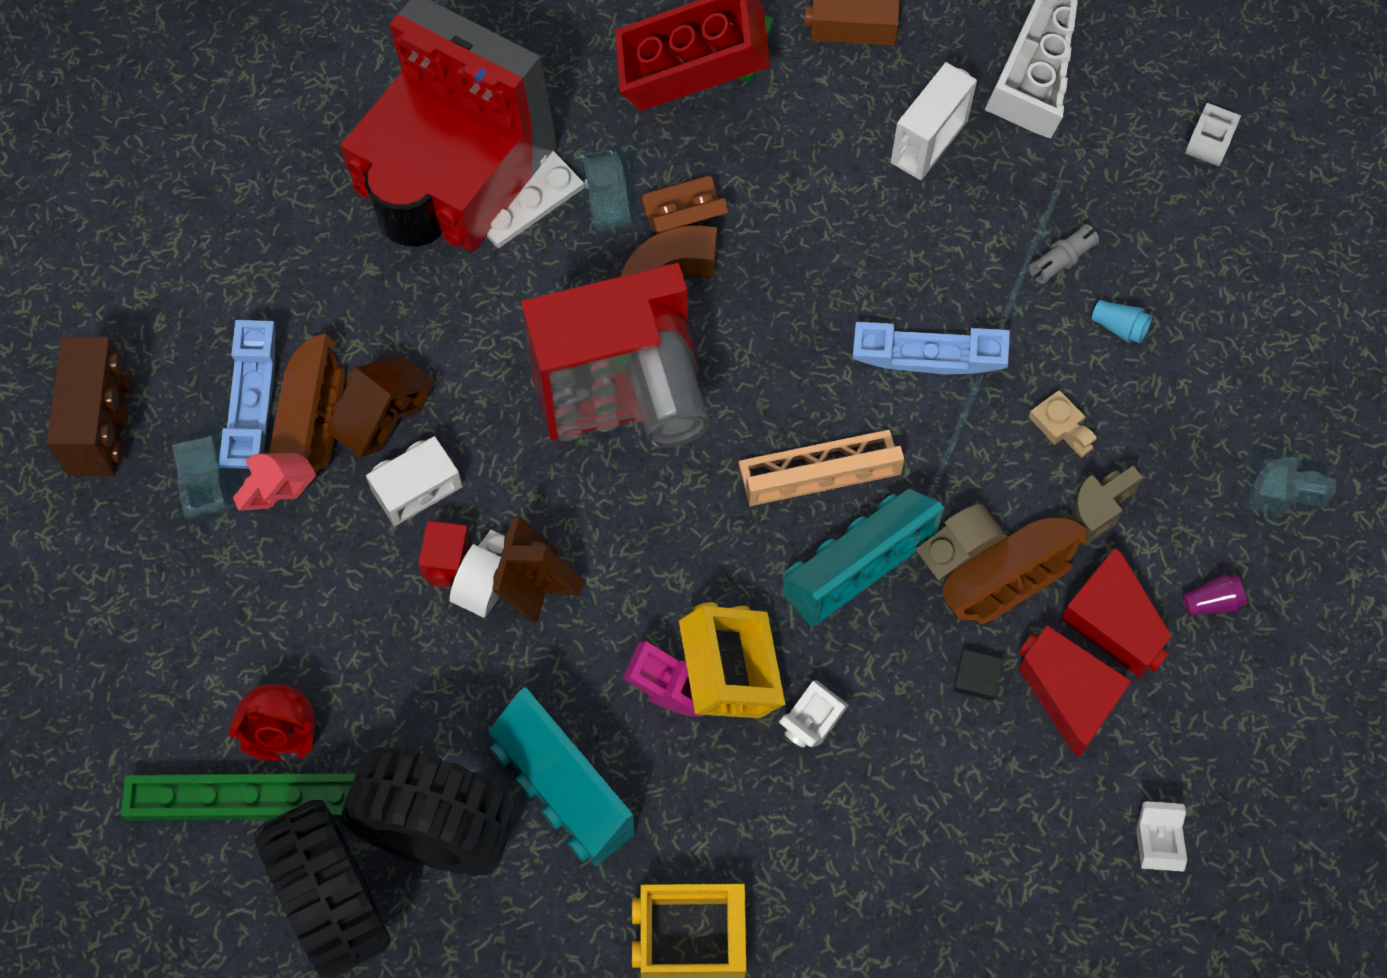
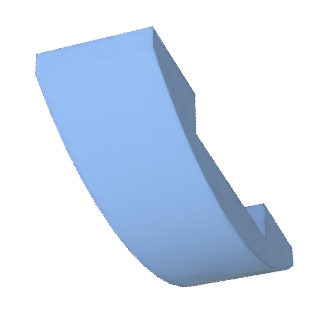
M235 320L231 353L235 362L227 428H223L219 457L220 468L249 469L246 460L255 454H264L274 388V321Z
M856 322L853 359L886 369L945 375L995 371L1008 368L1010 330L971 328V335L900 332L894 331V324Z

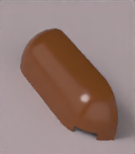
M327 334L317 335L308 339L290 358L284 372L270 445V453H298L309 461L315 474L320 469L326 468L331 459L334 437L326 429L332 419L331 411L334 405L342 398L345 381L344 367L338 368L335 355L331 349L336 345Z
M1046 518L1028 524L958 567L949 575L943 587V596L947 606L960 620L977 621L979 624L994 620L1069 572L1074 566L1070 560L1076 553L1079 543L1085 544L1086 528L1066 518Z

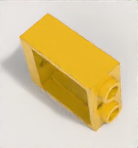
M708 602L695 606L692 613L679 620L695 714L761 718L785 705L767 612L753 611L748 606L718 607L717 603ZM716 630L739 632L749 686L725 684Z
M745 884L641 885V898H632V924H641V941H632V968H641V978L746 977ZM727 904L728 964H652V905Z

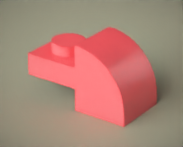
M298 453L255 454L246 460L252 475L245 479L243 486L234 495L233 500L239 511L269 509L278 500L297 499L315 478L316 474L309 461Z

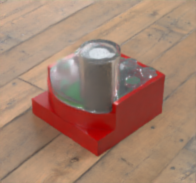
M679 263L521 301L532 375L550 440L571 441L580 437L583 432L595 429L600 432H606L617 428L619 423L635 420L636 422H642L650 445L657 448H670L690 443L709 430L711 423L696 379L698 372L695 359L696 353L687 326V287Z

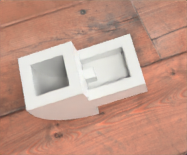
M1207 103L1185 154L1220 167L1241 115Z
M490 530L479 546L474 544L471 546L455 576L450 593V602L485 618L500 598L492 590L493 576L498 568L504 548V535Z

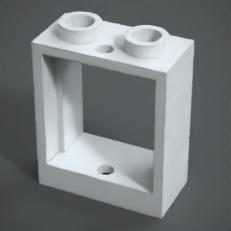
M945 62L897 122L890 163L922 180L967 123L977 80L971 77L965 70Z

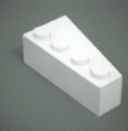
M1078 0L1034 1L985 107L986 111L1051 139L1063 118V99L1068 80L1066 75L1068 62L1071 57L1072 47L1070 45L1075 26Z

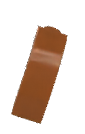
M683 226L663 231L651 237L633 252L626 262L620 277L679 263L683 276L713 278L717 247V227Z

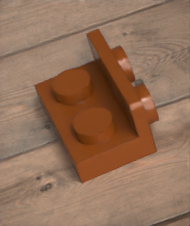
M711 176L701 177L641 195L649 230L656 233L729 213L725 198L717 197Z

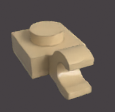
M1060 390L1030 411L1029 418L1054 445L1064 439L1081 458L1093 450L1094 447L1091 443L1096 440V436L1090 429L1081 426L1084 423L1085 416Z

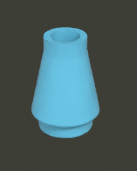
M1099 300L1094 308L1091 320L1099 323L1129 344L1132 341L1140 344L1149 330L1152 315L1145 313L1144 308Z

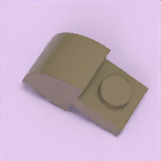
M1134 466L1123 473H1120L1118 470L1112 472L1101 483L1093 475L1088 477L1083 483L1074 502L1071 519L1086 528L1085 546L1116 525L1123 511L1118 504L1136 493L1143 476Z
M977 504L960 511L944 522L946 526L916 548V551L938 581L943 582L958 567L1008 536L985 506Z

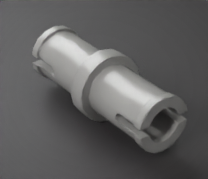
M1085 224L1067 239L1056 241L1052 244L1051 250L1029 265L1031 276L1033 277L1044 269L1041 272L1042 274L1035 279L1038 283L1044 284L1063 268H1071L1077 263L1078 257L1099 243L1097 232L1084 239L1086 234L1093 230L1091 226Z

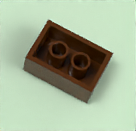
M61 337L47 446L68 476H115L117 463H122L124 446L122 440H120L121 428H126L128 424V409L124 404L125 393H130L132 390V374L124 366L121 353L116 351L109 337Z

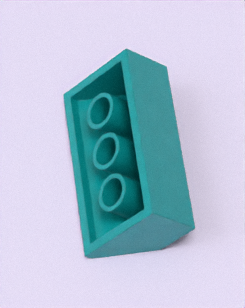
M907 489L899 496L891 494L879 504L878 511L869 518L861 516L847 528L848 533L837 541L834 538L827 540L817 549L815 557L806 563L799 561L791 566L784 575L782 593L811 628L815 627L916 553V548L935 535L944 510L941 503L911 489Z
M526 687L520 690L490 728L489 733L493 745L489 749L503 767L510 763L519 776L515 778V781L526 796L532 798L536 795L545 805L541 813L555 830L561 826L572 838L567 844L581 862L589 859L597 867L635 836L633 814Z

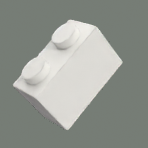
M435 436L427 441L421 440L412 444L406 450V453L392 461L385 460L380 462L372 469V472L366 475L372 493L394 527L462 488L458 470Z

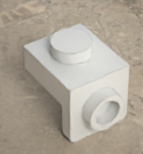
M815 680L812 681L791 712L784 715L779 723L787 729L784 733L792 742L803 748L806 745L815 747L822 743L849 705Z
M1148 801L1142 804L1137 824V840L1142 869L1185 870L1187 855L1182 829L1186 816L1184 804Z

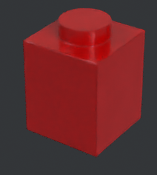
M427 521L418 566L422 578L426 579L431 585L449 587L454 582L457 571L469 551L471 540L467 526Z

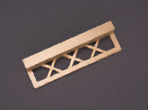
M890 430L740 460L738 465L749 506L901 475L905 459L901 446H894ZM884 443L885 449L863 453L867 445ZM859 447L857 452L851 449ZM840 451L847 455V457L825 461L832 452ZM821 455V457L819 458V460L816 459L815 457H813V456ZM803 459L810 463L809 465L787 469L794 460ZM783 463L781 468L775 464ZM765 467L772 472L751 476L749 470Z

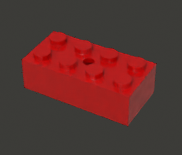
M696 0L615 30L620 93L638 110H646L770 67L764 5L760 0Z

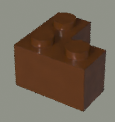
M402 355L358 366L350 372L346 379L347 387L342 398L334 405L331 411L332 419L326 431L359 458L379 452L385 447L398 419L417 414L422 410L436 381Z

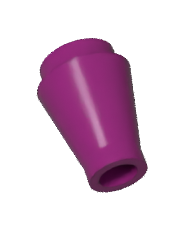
M1224 573L1193 591L1182 594L1189 617L1201 614L1237 612L1238 607L1247 604L1245 590L1237 574L1228 576Z

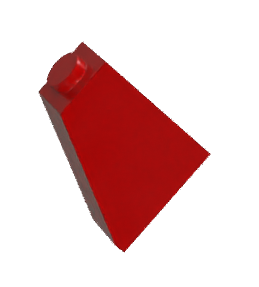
M1114 548L1069 603L1061 620L1137 677L1141 678L1148 668L1155 673L1170 653L1164 647L1170 640L1171 635L1122 553Z
M1046 626L1039 637L1032 633L1021 648L1019 654L1024 656L1019 670L1071 750L1078 756H1081L1131 681L1049 626Z

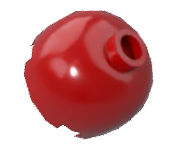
M281 683L260 685L251 689L238 702L233 713L229 736L232 741L236 737L241 742L240 750L259 760L282 761L277 752L298 753L297 759L305 757L312 749L316 729V714L310 700L297 689Z

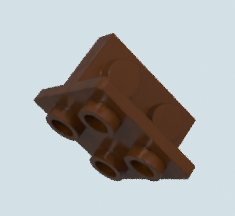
M512 517L509 530L504 537V548L500 562L493 576L492 590L528 621L538 622L545 594L580 595L584 580L571 569L570 564L556 556L557 550L522 517Z

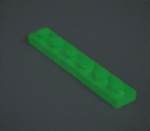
M356 773L125 775L121 817L125 821L272 820L314 799L325 802L333 819H343L342 809Z

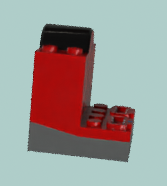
M409 0L389 24L402 73L341 143L340 148L345 159V166L350 173L354 190L362 197L370 199L378 225L383 234L391 241L403 246L420 247L432 243L442 236L450 245L456 248L462 246L474 252L492 228L491 223L502 209L506 210L540 168V161L546 155L548 158L552 151L557 148L541 56L431 0Z

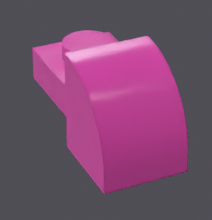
M647 641L639 642L622 679L648 694L647 700L686 716H704L695 714L686 660L678 661Z

